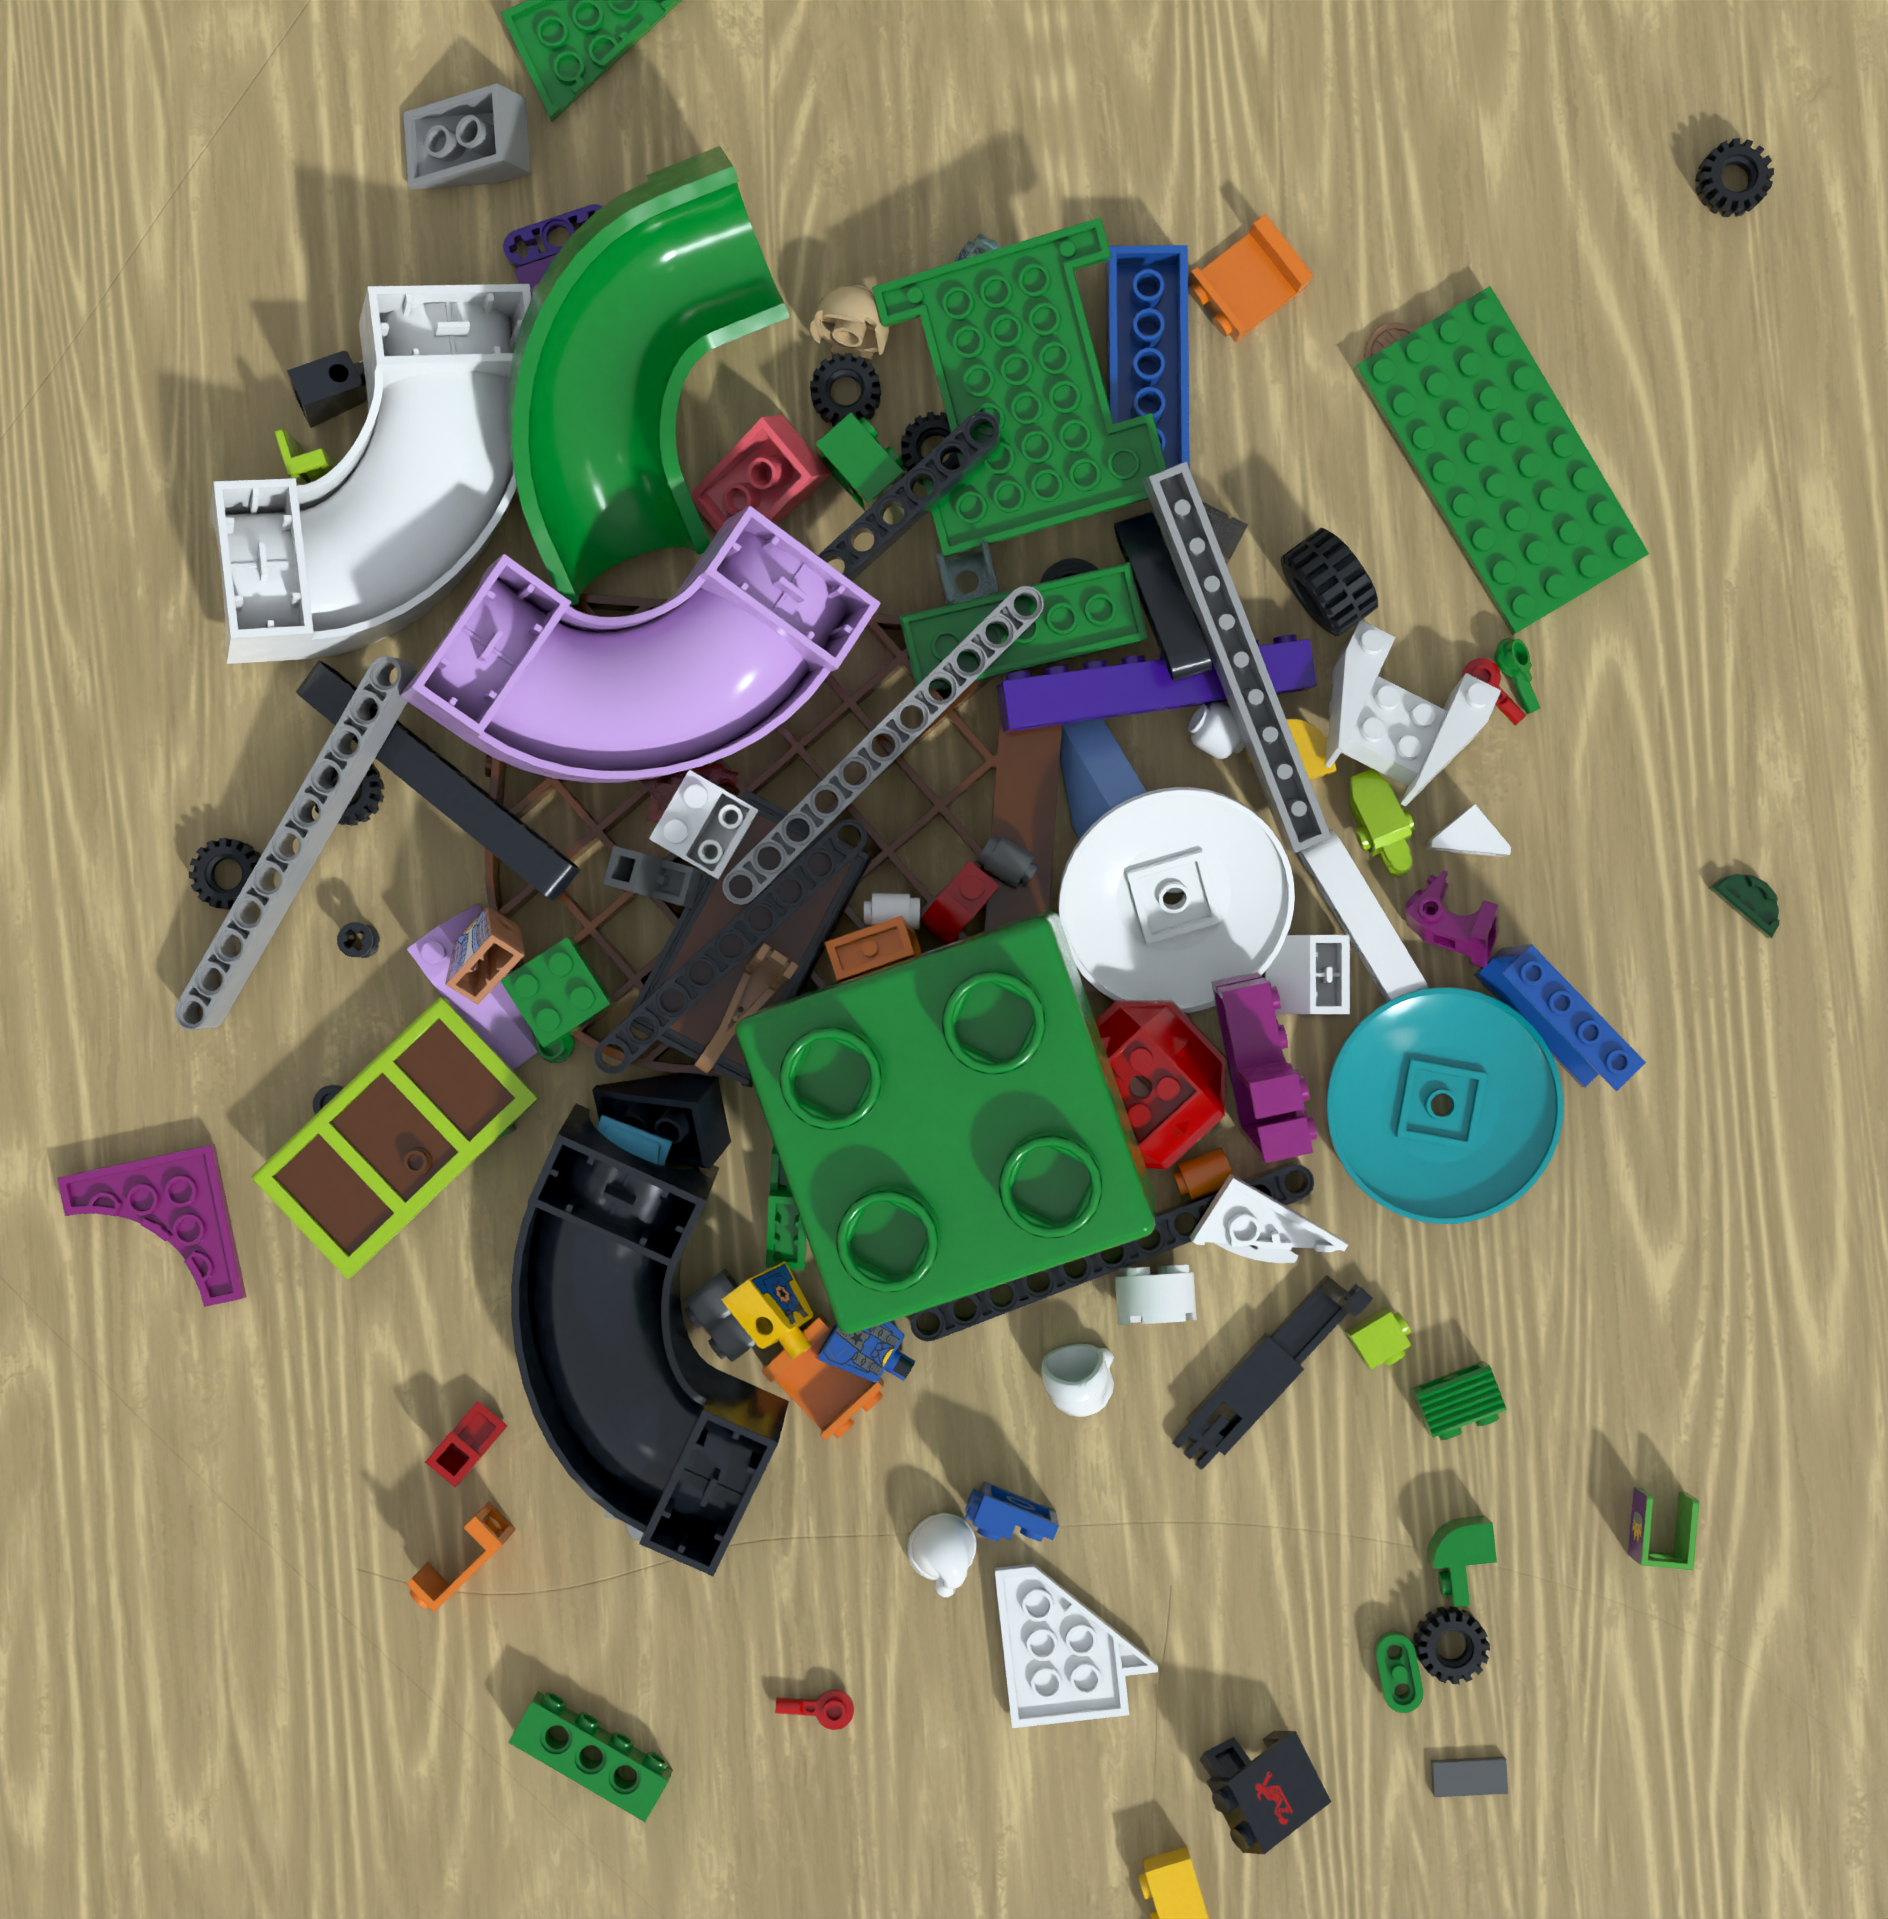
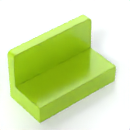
M283 428L275 431L288 476L296 478V482L299 485L316 481L338 464L322 448L304 454L301 444Z

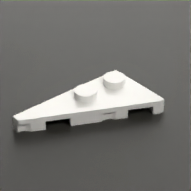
M1232 1174L1228 1176L1190 1235L1191 1241L1197 1245H1205V1242L1227 1243L1231 1247L1254 1245L1263 1249L1291 1250V1247L1314 1248L1316 1252L1345 1251L1348 1247V1243L1341 1237Z

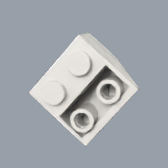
M689 770L649 839L711 876L720 879L759 810Z
M1286 935L1278 955L1265 971V979L1270 981L1271 986H1276L1280 998L1281 1009L1275 1010V1014H1350V935Z

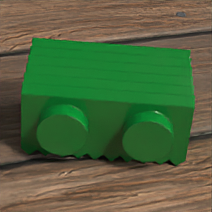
M1484 1361L1411 1388L1427 1433L1431 1437L1439 1436L1440 1440H1447L1462 1433L1461 1427L1473 1422L1477 1426L1491 1424L1499 1419L1497 1413L1507 1410L1492 1368Z

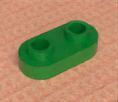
M1389 1631L1382 1634L1374 1646L1382 1696L1392 1710L1399 1713H1409L1414 1711L1423 1699V1687L1416 1651L1413 1643L1405 1634L1398 1631ZM1391 1645L1400 1646V1652L1398 1655L1391 1657L1387 1655L1388 1648ZM1398 1684H1406L1408 1688L1405 1694H1395V1687Z

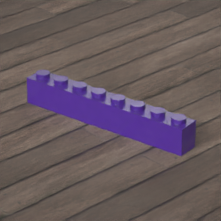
M1296 634L1284 635L1273 638L1274 644L1259 646V640H1256L1277 695L1307 691L1317 686L1310 639L1297 641ZM1161 653L1159 654L1160 660L1145 661V655L1122 658V665L1107 667L1106 660L1093 661L1083 664L1084 670L1069 672L1068 666H1056L1045 669V675L1030 677L1029 671L1013 672L1006 674L1007 680L1002 681L996 686L1003 733L1200 706L1202 704L1207 705L1215 701L1228 702L1212 659V670L1173 682Z

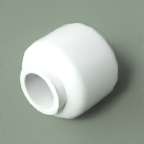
M1215 701L1208 705L1202 704L1195 711L1189 722L1188 731L1191 732V741L1196 747L1217 759L1227 758L1233 752L1238 754L1243 750L1245 744L1230 707Z

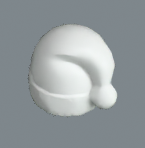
M1071 1344L1056 1348L1044 1356L1041 1368L1042 1381L1050 1399L1059 1410L1069 1416L1085 1417L1099 1412L1106 1406L1114 1388V1380L1109 1369L1114 1359L1111 1350L1108 1348H1097L1090 1344Z
M940 1513L930 1515L914 1528L908 1538V1560L919 1575L936 1581L935 1590L938 1595L949 1597L955 1593L956 1588L962 1586L967 1577V1569L972 1564L976 1554L977 1542L973 1529L963 1518L955 1514Z

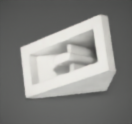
M1476 804L1467 807L1425 842V850L1496 857L1508 856L1511 853V846Z

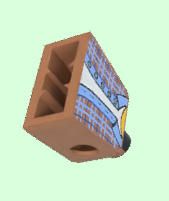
M485 908L454 943L445 985L474 1003L479 1004L524 956L525 952L520 927L494 909Z

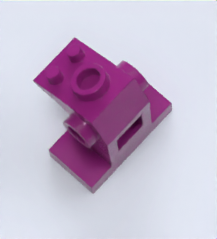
M1443 870L1437 878L1433 874L1430 875L1426 880L1429 885L1424 892L1421 890L1415 892L1405 906L1407 926L1424 942L1470 956L1471 964L1486 968L1499 934L1498 905L1483 900L1480 909L1473 914L1462 916L1449 912L1442 904L1448 888V883H1446L1448 871Z

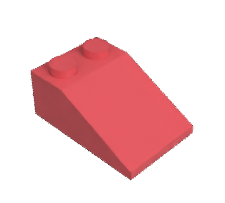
M783 415L765 416L758 420L690 494L695 507L716 532L719 531L728 518L748 506L753 507L776 525L807 500L832 473Z

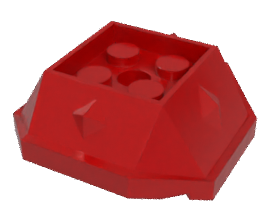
M1115 1000L1095 1019L1145 1167L1167 1170L1225 1116L1227 1057L1173 1000ZM1140 1075L1147 1077L1152 1083V1091L1146 1096L1135 1095L1130 1089L1132 1078Z

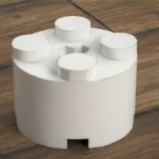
M1189 1265L1157 1266L1158 1274H1151L1150 1267L1119 1269V1276L1115 1277L1118 1324L1127 1325L1137 1322L1152 1324L1197 1320L1194 1272H1189Z

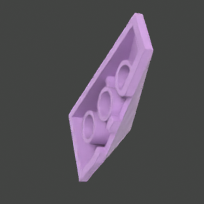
M476 904L438 925L408 947L407 950L440 994L449 1000L455 1010L515 1070L538 1052L533 1031L501 981L479 1004L474 1003L445 985L454 943L483 911L481 906Z

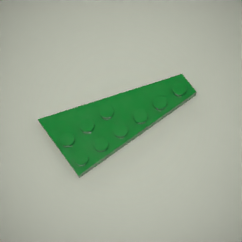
M526 0L501 12V15L551 122H553L682 0Z

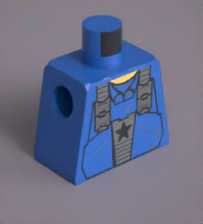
M836 1322L815 1356L819 1361L877 1383L884 1370L904 1381L915 1364V1360L897 1350L905 1334L891 1322L853 1334L842 1332Z

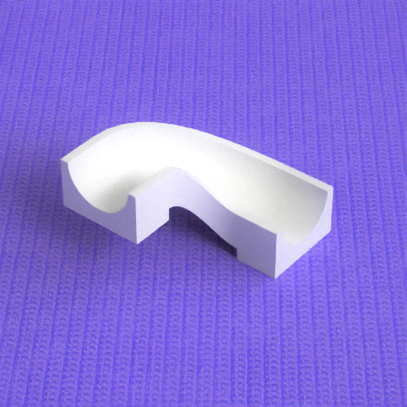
M529 284L367 287L359 321L368 397V415L358 438L345 457L326 475L305 485L297 486L296 478L213 481L210 520L211 528H214L216 533L221 567L227 664L312 659L339 655L367 647L399 632L424 616L449 595L470 572L491 542L517 488L510 457L507 428L508 385L513 353L521 323L531 301Z

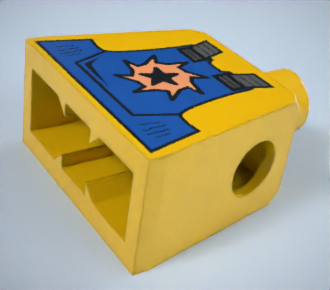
M785 1261L749 1278L721 1299L759 1348L765 1349L779 1341L792 1360L811 1347L799 1327L813 1318V1312Z

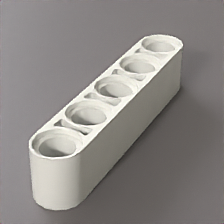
M1330 828L1329 832L1332 838L1299 851L1298 855L1345 934L1350 935L1352 946L1386 1002L1410 992L1429 989L1425 979L1338 835Z

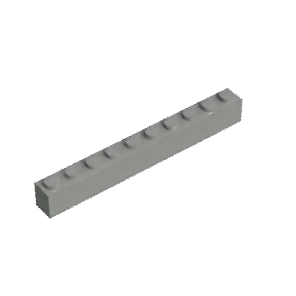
M1187 461L1142 479L1285 849L1297 853L1332 838Z

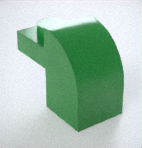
M1485 1515L1451 1520L1442 1525L1429 1542L1427 1562L1434 1569L1444 1568V1571L1438 1572L1440 1592L1442 1596L1447 1595V1599L1454 1607L1470 1605L1466 1566L1497 1562L1493 1523Z

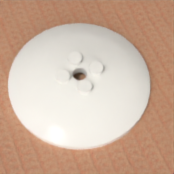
M1194 787L1163 788L1137 795L1118 804L1101 816L1084 833L1074 847L1061 878L1058 896V915L1077 968L1104 995L1114 1001L1173 1000L1184 1013H1191L1216 1006L1211 982L1256 972L1262 975L1278 955L1290 929L1295 900L1294 881L1288 857L1280 841L1265 821L1249 807L1229 796L1207 789ZM1170 888H1180L1184 891L1180 902L1170 905L1163 901V896Z

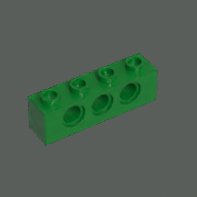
M538 1691L508 1743L646 1822L671 1777L673 1769L667 1767L668 1762L656 1753L648 1752L645 1754L633 1747L634 1742L627 1736L619 1732L611 1734L599 1727L600 1722L593 1716L584 1712H580L578 1715L566 1708V1702L559 1696L549 1692L544 1695ZM555 1725L564 1727L568 1732L569 1738L566 1740L555 1739L550 1733V1727ZM589 1745L596 1746L601 1750L603 1758L591 1760L585 1755L583 1748ZM628 1765L636 1771L637 1777L632 1780L623 1779L619 1775L617 1768Z

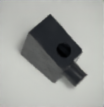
M340 351L287 370L293 393L310 428L336 417L367 400L364 389L366 381L363 360L353 364L347 351Z

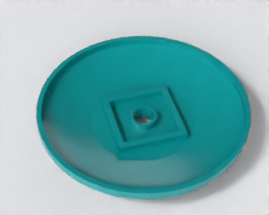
M1460 988L1417 990L1389 1000L1368 1014L1352 1030L1341 1046L1331 1068L1326 1093V1118L1331 1142L1339 1161L1355 1184L1366 1195L1390 1211L1409 1219L1434 1224H1458L1482 1219L1503 1210L1523 1196L1537 1182L1553 1157L1559 1141L1564 1114L1563 1090L1558 1068L1551 1051L1536 1029L1521 1014L1503 1002L1483 993ZM1440 1093L1446 1094L1451 1100V1108L1443 1116L1435 1115L1431 1109L1433 1097Z

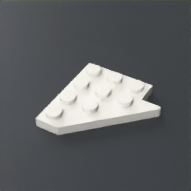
M1035 1564L994 1568L1012 1728L1129 1715L1125 1676L1158 1672L1157 1662Z

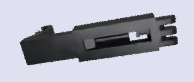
M1326 1275L1270 1336L1266 1333L1263 1334L1186 1418L1189 1423L1174 1438L1172 1444L1180 1448L1190 1438L1193 1442L1183 1453L1188 1459H1191L1202 1449L1204 1453L1195 1462V1465L1200 1470L1219 1451L1225 1456L1304 1370L1301 1364L1347 1314L1351 1317H1356L1368 1306L1373 1297L1357 1284L1346 1291ZM1223 1402L1236 1412L1230 1420L1220 1413L1218 1419L1212 1425L1206 1421Z

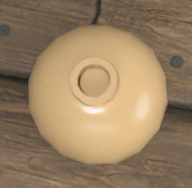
M854 285L832 289L819 301L811 320L810 332L817 343L821 344L823 339L831 344L830 352L833 354L839 353L840 357H845V353H852L854 358L858 359V356H861L867 361L873 358L875 352H879V355L884 352L888 340L889 327L882 326L874 293L865 286Z

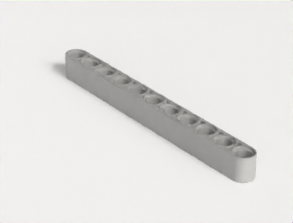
M1021 586L1011 592L727 874L722 886L726 898L732 903L739 905L748 904L753 901L1039 617L1044 606L1043 597L1040 592L1030 586ZM1019 596L1030 598L1034 603V613L1029 616L1018 614L1014 609V599ZM990 624L1001 625L1007 635L1005 642L993 644L988 641L985 634L986 627ZM962 652L973 653L979 663L977 670L969 673L961 670L957 664L958 655ZM934 680H943L949 685L950 696L947 699L939 701L931 697L928 688L929 684ZM912 707L919 710L922 715V723L919 727L910 729L901 723L900 714L905 708ZM884 735L891 738L894 743V751L891 755L880 757L873 752L871 744L877 736ZM857 763L863 766L866 772V778L860 785H850L845 781L843 770L847 765ZM829 791L836 796L838 805L835 811L825 814L817 810L814 801L820 792ZM801 819L808 824L810 832L805 840L795 842L787 836L786 828L792 820ZM772 847L779 851L781 863L777 868L765 870L759 865L758 854L762 849ZM738 875L747 876L752 881V892L746 898H736L730 892V882Z
M381 656L375 659L368 668L175 1007V1018L182 1028L186 1030L214 1029L219 1027L225 1020L408 701L402 698L400 694L418 673L416 667L411 662L390 656ZM396 667L397 679L391 685L390 673ZM376 701L378 711L376 716L372 719L370 715L371 705ZM354 736H356L358 739V746L353 753L351 750V741L354 738ZM337 770L338 781L333 787L331 776ZM317 804L319 808L318 817L314 820L312 817V809L314 805ZM297 837L299 841V849L298 852L295 854L293 851V842ZM278 871L280 875L279 885L275 887L274 875ZM257 905H259L261 912L258 921L255 918V908ZM238 938L241 942L239 954L236 951V941ZM218 972H220L222 976V983L220 987L217 983ZM199 1005H201L203 1009V1016L201 1020L198 1016Z

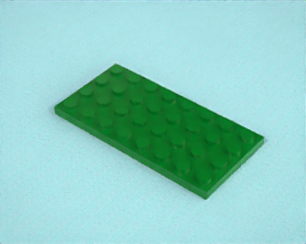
M1491 286L1369 357L1354 368L1512 635L1649 554Z

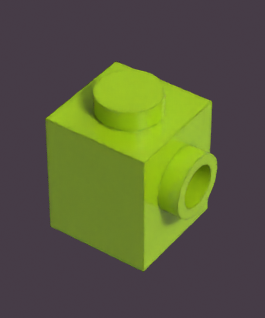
M1385 1307L1345 1331L1362 1361L1371 1370L1382 1363L1385 1366L1396 1363L1406 1355L1404 1350L1412 1346L1406 1335L1411 1333V1330L1399 1312L1393 1315Z

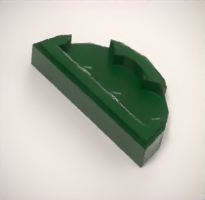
M1735 874L1720 878L1709 887L1712 892L1766 938L1773 937L1779 926V908L1777 905V895L1768 883L1753 875Z

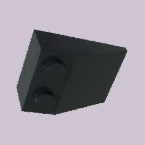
M676 1073L596 1085L592 1089L599 1121L601 1116L604 1115L672 1141L665 1163L711 1169L731 1143L718 1077Z

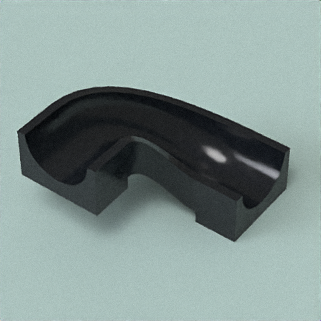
M576 1103L560 1129L529 1197L528 1207L521 1223L514 1254L511 1282V1319L515 1353L522 1384L533 1415L549 1447L569 1476L582 1490L615 1518L643 1532L639 1542L640 1545L714 1576L779 1443L789 1401L708 1364L694 1348L684 1324L680 1301L682 1254L708 1199L719 1167L713 1165L711 1169L701 1167L679 1169L659 1165L635 1156L602 1135L590 1120V1109Z

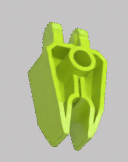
M1371 768L1350 778L1351 781H1349V807L1358 826L1355 829V835L1363 851L1367 850L1371 857L1380 854L1384 866L1388 868L1387 872L1390 873L1389 875H1393V878H1403L1413 865L1412 856L1410 855L1411 851L1407 843L1412 836V831L1415 830L1414 822L1407 809L1402 810L1390 783Z

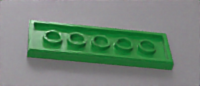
M1130 562L1031 585L1030 587L1038 590L1043 597V611L975 681L1147 641V631ZM1014 590L899 616L915 686L917 687ZM1019 596L1014 599V609L1018 614L1029 616L1034 613V603L1030 598ZM990 624L986 627L985 634L988 641L993 644L1005 642L1007 635L1001 625ZM962 652L957 657V664L964 672L969 673L977 670L979 663L973 653ZM938 679L929 684L928 690L929 692L949 688V685L945 681Z

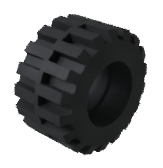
M1318 529L1281 556L1282 571L1292 592L1312 619L1332 635L1340 636L1378 608L1376 590L1366 570L1350 548L1338 536L1327 529Z

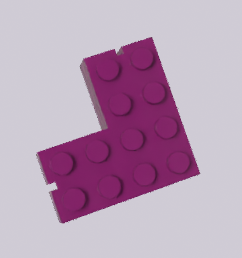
M1257 972L1211 982L1242 1135L1265 1163L1313 1153L1311 1141L1317 1140V1131L1312 1115H1307L1303 1102L1309 1100V1090L1305 1077H1300L1298 1070H1294L1291 1063H1287L1283 1055L1282 1049L1288 1048V1039L1284 1025H1279L1276 1019L1275 1010L1281 1009L1276 986H1271L1270 981H1267Z

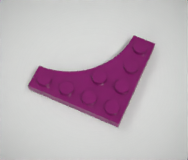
M215 1144L57 1178L65 1216L102 1214L127 1218L140 1223L141 1226L173 1245L185 1259L184 1263L195 1279L204 1307L247 1297Z

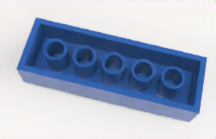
M1188 245L1109 246L1112 260L1106 261L1107 399L1113 422L1116 424L1152 413L1167 469L1186 461L1190 469Z

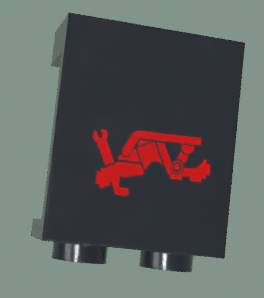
M1272 1731L1263 1738L1267 1749L1231 1777H1211L1206 1781L1212 1792L1213 1803L1226 1819L1231 1829V1839L1241 1849L1242 1853L1266 1854L1331 1803L1296 1731Z

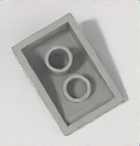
M499 83L403 112L408 188L410 189L500 183L531 174L526 98Z

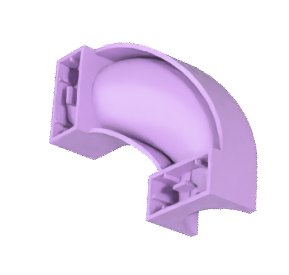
M748 506L724 522L682 586L670 599L652 610L629 616L598 617L577 611L570 607L572 603L570 600L503 554L487 568L480 578L481 581L459 617L423 667L407 684L400 696L467 743L497 760L524 771L554 779L586 783H621L653 779L700 767L734 754L763 738L789 719L815 693L828 674L839 668L881 603L753 507Z

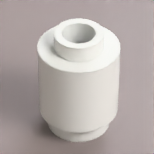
M872 893V901H864V925L873 926L902 916L914 930H919L920 898H910V894Z

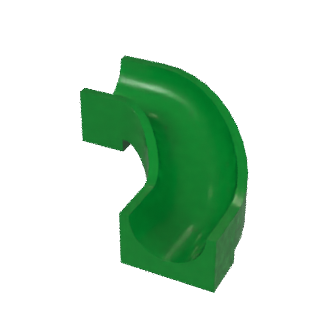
M720 146L646 175L647 182L619 195L595 212L571 235L551 261L534 291L521 323L513 353L508 385L507 428L510 457L522 510L533 540L556 591L572 602L570 606L579 603L582 591L592 580L609 568L627 559L646 552L669 547L690 548L698 555L705 552L710 541L682 475L677 456L676 415L683 385L692 367L708 351L790 318L749 220L738 187L739 180L734 166Z

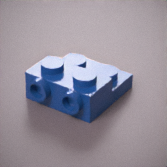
M983 1481L980 1491L972 1490L965 1507V1519L972 1521V1525L978 1527V1534L994 1541H999L1000 1537L1010 1540L1015 1526L1021 1527L1020 1533L1033 1540L1042 1541L1043 1537L1053 1540L1059 1527L1056 1510Z

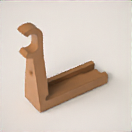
M765 943L753 954L747 963L718 1030L694 1064V1066L707 1074L736 1034L737 1023L757 1012L783 984L790 980L798 968V965L794 962L788 963V958L775 949L773 952L770 951L771 947ZM742 1007L744 1009L743 1012H739L738 1008Z

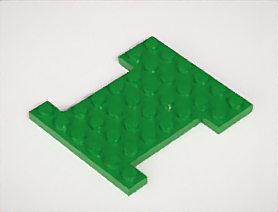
M1101 217L872 287L883 327H890L921 317L951 433L969 416L977 412L991 414L999 424L1001 441L998 448L931 509L944 557L986 546L987 543L988 545L1148 500L1149 497L1142 479L1167 469L1152 413L1116 424L1113 422L1074 272L1078 269L1112 260ZM979 425L973 430L971 437L976 442H986L990 440L994 431L987 425ZM957 453L958 461L961 466L964 457L960 453ZM923 479L928 496L933 491L934 483L928 479Z

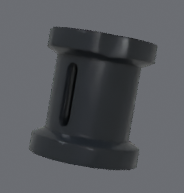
M351 922L344 925L338 933V947L349 957L368 958L373 956L379 949L380 935L371 925ZM355 933L365 934L366 937L361 941L364 946L363 948L353 947L352 944L356 941Z

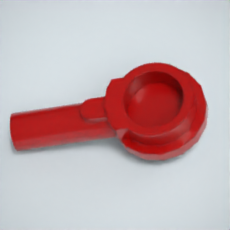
M1478 658L1467 663L1462 671L1461 679L1467 673L1501 690L1495 705L1514 726L1526 717V714L1499 686L1501 674L1494 662L1490 659Z
M834 1689L820 1694L817 1700L777 1697L775 1713L816 1716L819 1723L825 1728L839 1730L847 1726L852 1720L854 1704L848 1694Z

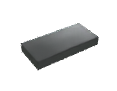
M1505 1757L1431 1760L1434 1797L1508 1794Z

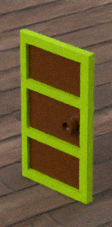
M440 995L266 1161L251 1178L347 1279H351L523 1115L539 1097L455 1010L449 1000Z

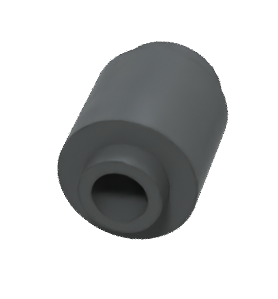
M992 835L977 860L978 863L985 866L984 871L1015 889L1020 883L1027 886L1038 868V865L1033 863L1035 854L1004 836L1000 839Z

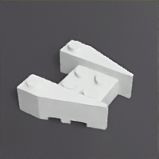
M1361 620L1346 640L1332 670L1331 683L1333 684L1332 700L1329 702L1328 715L1330 716L1329 736L1326 741L1324 766L1330 768L1338 756L1343 753L1408 786L1400 803L1406 807L1485 726L1501 690L1466 673L1450 692L1442 709L1378 676L1396 637Z

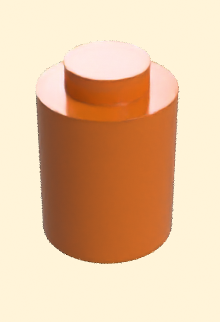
M1218 1148L1178 1163L1179 1172L1174 1173L1173 1177L1180 1195L1188 1194L1192 1201L1220 1190L1230 1174L1233 1175L1223 1149Z

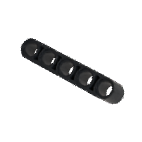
M1151 511L1114 523V530L1125 563L1130 562L1138 596L1172 681L1176 682L1212 670V663L1206 643L1154 514Z

